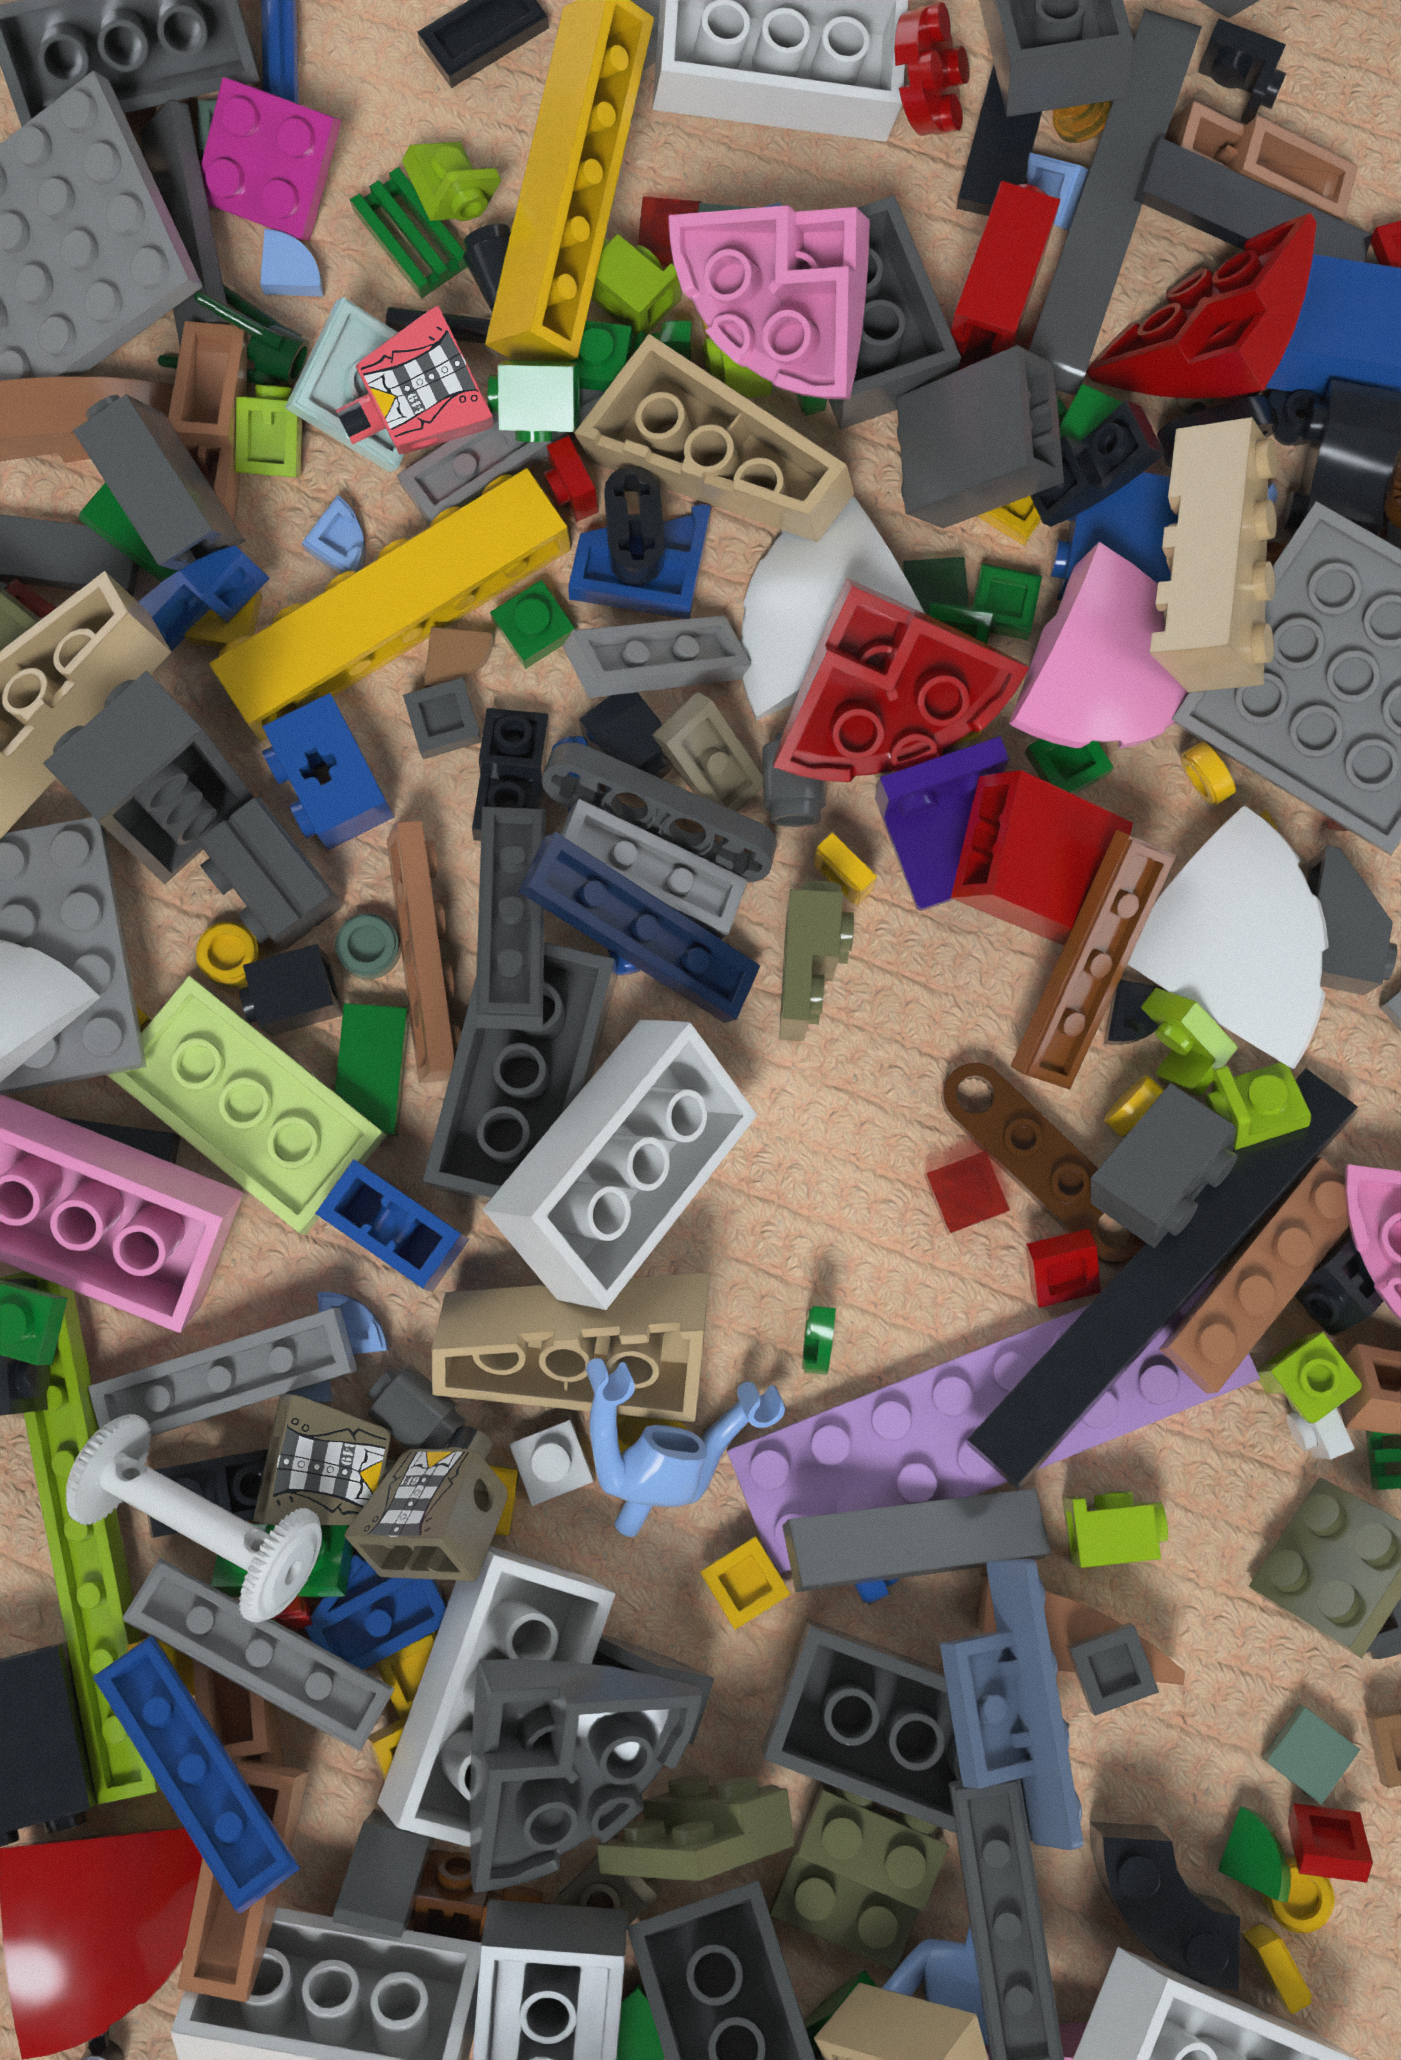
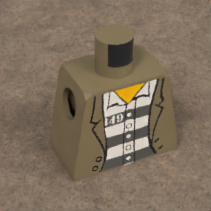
M292 1394L281 1395L279 1397L253 1521L279 1525L281 1519L284 1520L286 1515H290L291 1511L294 1512L296 1509L306 1508L317 1514L320 1525H351L397 1462L396 1460L386 1459L391 1431L302 1396Z
M461 1426L457 1429L447 1449H410L400 1456L344 1535L380 1577L459 1581L477 1580L508 1498L505 1485L485 1462L493 1447L492 1441L486 1434L476 1428Z

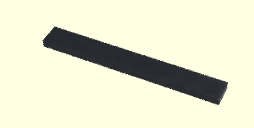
M1305 1068L1295 1081L1311 1113L1309 1127L1237 1150L1233 1147V1153L1238 1157L1232 1170L1219 1186L1213 1187L1208 1183L1194 1200L1198 1203L1197 1210L1187 1226L1177 1236L1167 1232L1155 1248L1146 1243L967 1439V1446L1019 1490L1356 1114L1357 1105Z

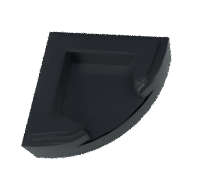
M1120 980L1111 1000L1104 1044H1130L1153 1034L1159 1026L1141 1006L1155 988L1167 990L1161 987Z

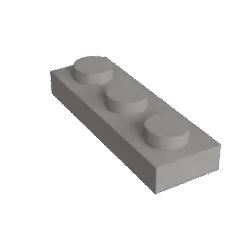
M725 615L573 630L563 645L588 698L740 680L751 666Z
M581 799L574 803L561 832L563 837L722 940L729 934L748 881L747 879Z

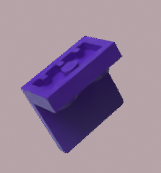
M1001 736L882 776L879 779L875 800L915 907L920 911L954 900L951 899V894L979 776L1003 773L1009 762Z

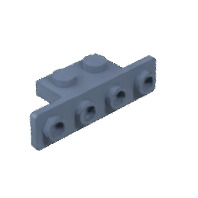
M998 1559L989 1561L986 1567L997 1631L940 1643L963 1787L980 1789L1021 1778L1033 1843L1064 1850L1077 1849L1083 1846L1080 1824L1082 1807L1075 1791L1068 1753L1070 1744L1069 1731L1062 1717L1056 1682L1057 1660L1050 1646L1044 1611L1045 1589L1038 1575L1037 1564L1034 1559Z

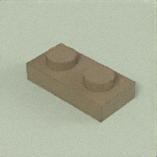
M698 691L653 734L655 740L692 792L738 812L763 787V775L712 699Z

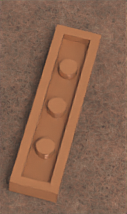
M423 821L397 822L387 838V847L418 1082L444 1081L451 1074L461 1032L457 1024H450L447 1000L453 999L454 979L450 963L441 962L438 940L443 939L445 936V912L442 902L433 901L430 878H435L437 874V853L434 842L432 840H425Z
M1323 1157L1316 1158L1271 1208L1160 1346L1159 1350L1206 1394L1219 1392L1348 1228L1345 1178Z

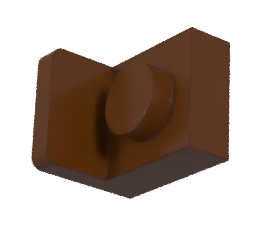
M431 1851L416 1895L413 1931L482 1943L483 1935H479L484 1906L488 1901L490 1891L474 1893L471 1884V1855L463 1852Z

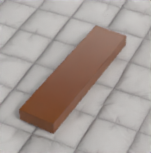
M1116 830L1011 1063L1012 1068L1024 1075L1069 1090L1071 1089L1177 855Z

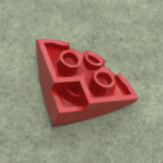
M1310 212L1286 221L1248 239L1244 243V252L1226 261L1215 273H1212L1204 266L1182 280L1166 293L1169 305L1151 314L1141 325L1133 322L1129 323L1105 347L1086 371L1090 379L1122 390L1159 397L1219 398L1263 391L1282 360L1295 330L1305 298L1313 260L1317 225L1312 213Z
M846 578L797 694L773 761V767L794 775L822 781L851 782L855 776L884 772L894 773L941 757L945 749L961 740L972 731L981 732L1002 711L1017 691L1029 670V666L927 614Z
M184 1826L90 1835L83 1838L20 1843L0 1848V1904L3 1946L12 2014L22 2060L55 2054L79 2046L102 2035L109 2030L112 2024L122 2019L136 2006L149 2001L169 1980L183 1961V1950L186 1946L203 1859Z

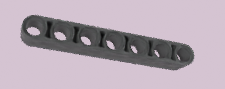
M1147 9L1143 12L1134 39L1127 98L1113 100L1028 350L1054 364L1057 391L1076 396L1083 382L1142 204L1134 201L1151 146L1160 137L1165 138L1202 26Z

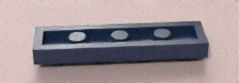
M554 832L544 837L518 890L519 893L723 1023L737 1020L760 969V965L559 833Z

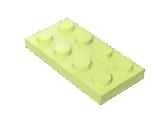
M190 976L187 977L141 1033L147 1067L107 1075L289 1226L305 1236L320 1218L315 1214L353 1159L363 1165L387 1136L380 1128Z

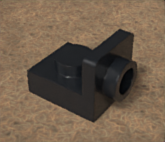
M1219 18L1208 42L1198 73L1211 77L1217 84L1223 87L1239 88L1251 93L1240 121L1248 124L1255 118L1260 105L1272 109L1287 74L1276 69L1286 44Z
M1351 1232L1315 1268L1294 1295L1305 1307L1309 1316L1318 1322L1326 1333L1331 1336L1369 1318L1384 1302L1374 1288V1281L1364 1265L1360 1252L1356 1250Z

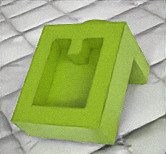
M461 142L409 145L402 159V163L430 221L448 219L469 221L476 217H481L502 181L496 168L474 169Z
M256 384L255 396L236 397L235 473L295 478L301 476L302 418L285 408L292 393V387Z
M1155 988L1141 1008L1159 1026L1155 1031L1157 1038L1172 1049L1155 1073L1163 1083L1168 1085L1171 1083L1180 1090L1200 1096L1213 1082L1214 1070L1224 1067L1238 1046L1196 1001Z
M1279 1062L1236 1077L1232 1076L1228 1066L1214 1070L1212 1092L1205 1095L1206 1106L1236 1126L1235 1150L1309 1127L1311 1113L1287 1065Z
M1323 1332L1302 1334L1256 1368L1260 1377L1258 1382L1267 1394L1284 1393L1306 1423H1317L1357 1393L1362 1387L1360 1380Z

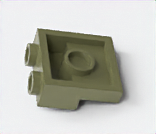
M810 881L803 883L802 890L790 889L785 923L779 1040L804 1041L808 1024L819 1025L820 1014H822L824 981H833L838 963L848 964L849 951H852L854 912H842L843 892H841L842 886L838 883Z
M706 1775L676 1778L668 1782L669 1792L643 1800L645 1820L629 1823L623 1829L624 1836L598 1844L597 1851L600 1874L701 1881L795 1846L787 1788H779L775 1785L759 1787L757 1777L731 1778L720 1781L712 1786H709V1779Z
M820 1781L769 1909L770 1916L895 1971L919 1910H925L949 1844L944 1835L937 1832L939 1826L902 1812L899 1815L874 1805L875 1802Z

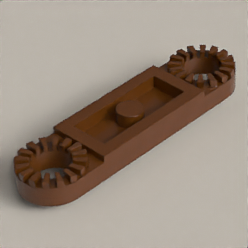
M981 1063L962 1065L950 1074L942 1089L941 1100L945 1113L1065 1231L1072 1233L1089 1229L1097 1245L1098 1259L1104 1262H1123L1133 1258L1146 1242L1133 1233L1130 1235V1240L1126 1245L1119 1249L1110 1248L1102 1243L1097 1234V1224L1104 1213L1091 1204V1177L1099 1168L992 1067ZM975 1078L976 1080H982L984 1084L988 1085V1089L991 1090L992 1101L986 1111L970 1113L959 1105L956 1097L957 1088L966 1079Z

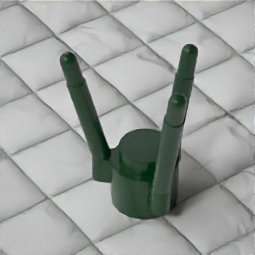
M224 284L226 301L238 311L202 291H197L194 294V300L198 304L252 335L247 348V359L255 362L256 370L247 368L248 383L277 386L278 381H281L291 386L298 380L307 362L310 349L309 341L302 338L301 334L284 327ZM160 355L157 362L162 367L177 369L179 357Z

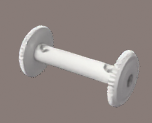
M135 1414L123 1415L106 1423L95 1432L80 1451L68 1477L66 1504L69 1516L84 1525L95 1524L97 1520L101 1521L103 1517L106 1518L108 1513L111 1514L113 1509H117L118 1504L124 1501L248 1571L244 1577L245 1581L240 1591L242 1594L239 1597L241 1601L238 1605H240L239 1610L241 1611L240 1614L243 1615L242 1617L251 1622H262L275 1617L294 1600L307 1581L320 1551L322 1531L317 1514L306 1508L296 1509L294 1512L291 1511L290 1515H286L284 1520L281 1519L279 1525H275L274 1531H270V1534L144 1465L147 1461L146 1457L149 1455L148 1450L151 1447L149 1444L152 1441L150 1439L152 1435L150 1433L151 1428H149L150 1424L144 1418Z

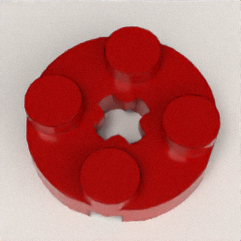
M939 2L906 11L898 19L894 53L895 65L907 64L910 85L899 88L907 119L913 130L920 136L941 135L960 131L963 124V113L960 103L959 85L969 82L970 68L965 48L963 46L954 47L948 9L945 3Z

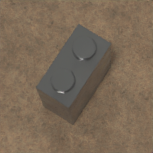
M1016 345L897 397L899 421L897 437L901 448L903 475L901 494L905 503V514L944 529L1064 483L1054 364Z
M126 394L121 398L119 395H111L91 406L85 413L88 420L72 430L159 566L181 571L194 561L213 552L234 545L239 546L245 542L163 412Z

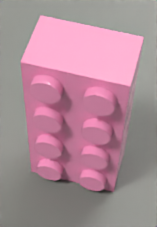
M0 1094V1261L181 1333L204 1301L244 1192Z

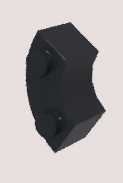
M1331 380L1323 404L1312 403L1306 418L1303 440L1311 443L1299 493L1293 491L1290 493L1282 521L1283 529L1292 530L1291 539L1316 501L1378 536L1382 527L1389 480L1401 446V392Z
M1090 1822L1091 1849L1099 1879L1112 1905L1138 1939L1158 1959L1180 1974L1205 1985L1239 1991L1240 1917L1221 1899L1196 1893L1185 1884L1177 1870L1173 1842L1157 1826Z

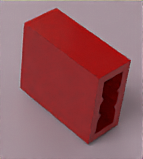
M1001 180L951 327L952 337L961 356L958 371L1014 347L1044 260L1061 199L1047 195L1036 186L1029 184L1014 185Z
M1023 770L979 776L951 899L1064 946L1116 830L1131 835L1133 822Z

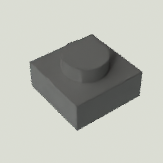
M463 677L403 695L417 745L423 759L482 742Z
M1130 1622L1066 1645L1089 1711L1094 1716L1159 1693L1135 1625Z

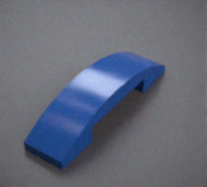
M234 545L202 557L181 571H177L145 595L139 603L150 613L172 652L185 638V633L208 611L212 609L228 623L270 578Z

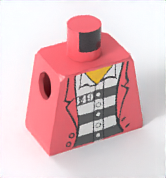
M439 306L427 311L363 358L356 365V368L368 394L335 410L352 444L386 429L399 455L494 427L493 416Z

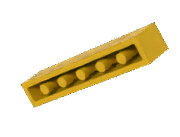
M576 0L563 6L485 342L486 346L512 360L569 361L578 358L654 22L653 16L631 0Z
M528 468L514 476L510 474L502 475L490 482L484 488L482 496L462 508L459 506L450 507L439 513L430 523V528L412 539L402 538L387 545L373 563L358 572L347 571L336 576L327 584L325 592L306 604L295 603L284 608L274 617L272 625L254 636L245 635L230 641L221 649L219 657L211 661L209 665L257 739L262 742L268 738L262 726L331 693L332 697L338 695L430 638L431 627L446 628L569 552L571 547L567 526Z

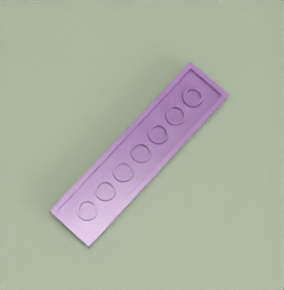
M1215 1273L1209 1277L1038 1469L1260 1379L1252 1358L1248 1354L1219 1392L1206 1394L1159 1350L1160 1346L1216 1278ZM1089 1305L727 1450L766 1553L778 1573L782 1574L791 1570L782 1527L788 1519L969 1497L1008 1482L967 1446V1439Z

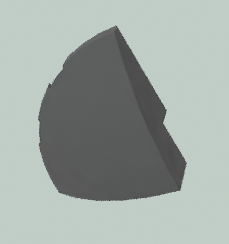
M531 1659L479 1660L474 1702L470 1780L471 1884L474 1893L526 1883L553 1873L560 1868L559 1860L563 1853L577 1847L593 1836L597 1837L602 1843H605L624 1829L643 1810L642 1793L655 1779L661 1768L666 1766L670 1769H675L690 1740L698 1717L702 1699L700 1689L697 1686L664 1677L608 1666Z

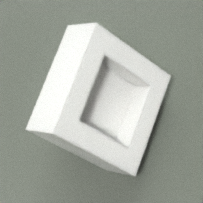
M1287 1399L1292 1413L1286 1415L1287 1423L1294 1440L1302 1451L1310 1450L1313 1458L1331 1460L1355 1450L1337 1408L1317 1423H1306Z
M572 1420L509 1444L532 1506L595 1481Z

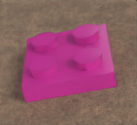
M222 77L201 162L207 204L271 229L287 233L295 238L310 241L342 120L236 80Z

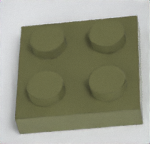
M1319 1476L1248 1587L1265 1600L1362 1659L1401 1598V1520Z

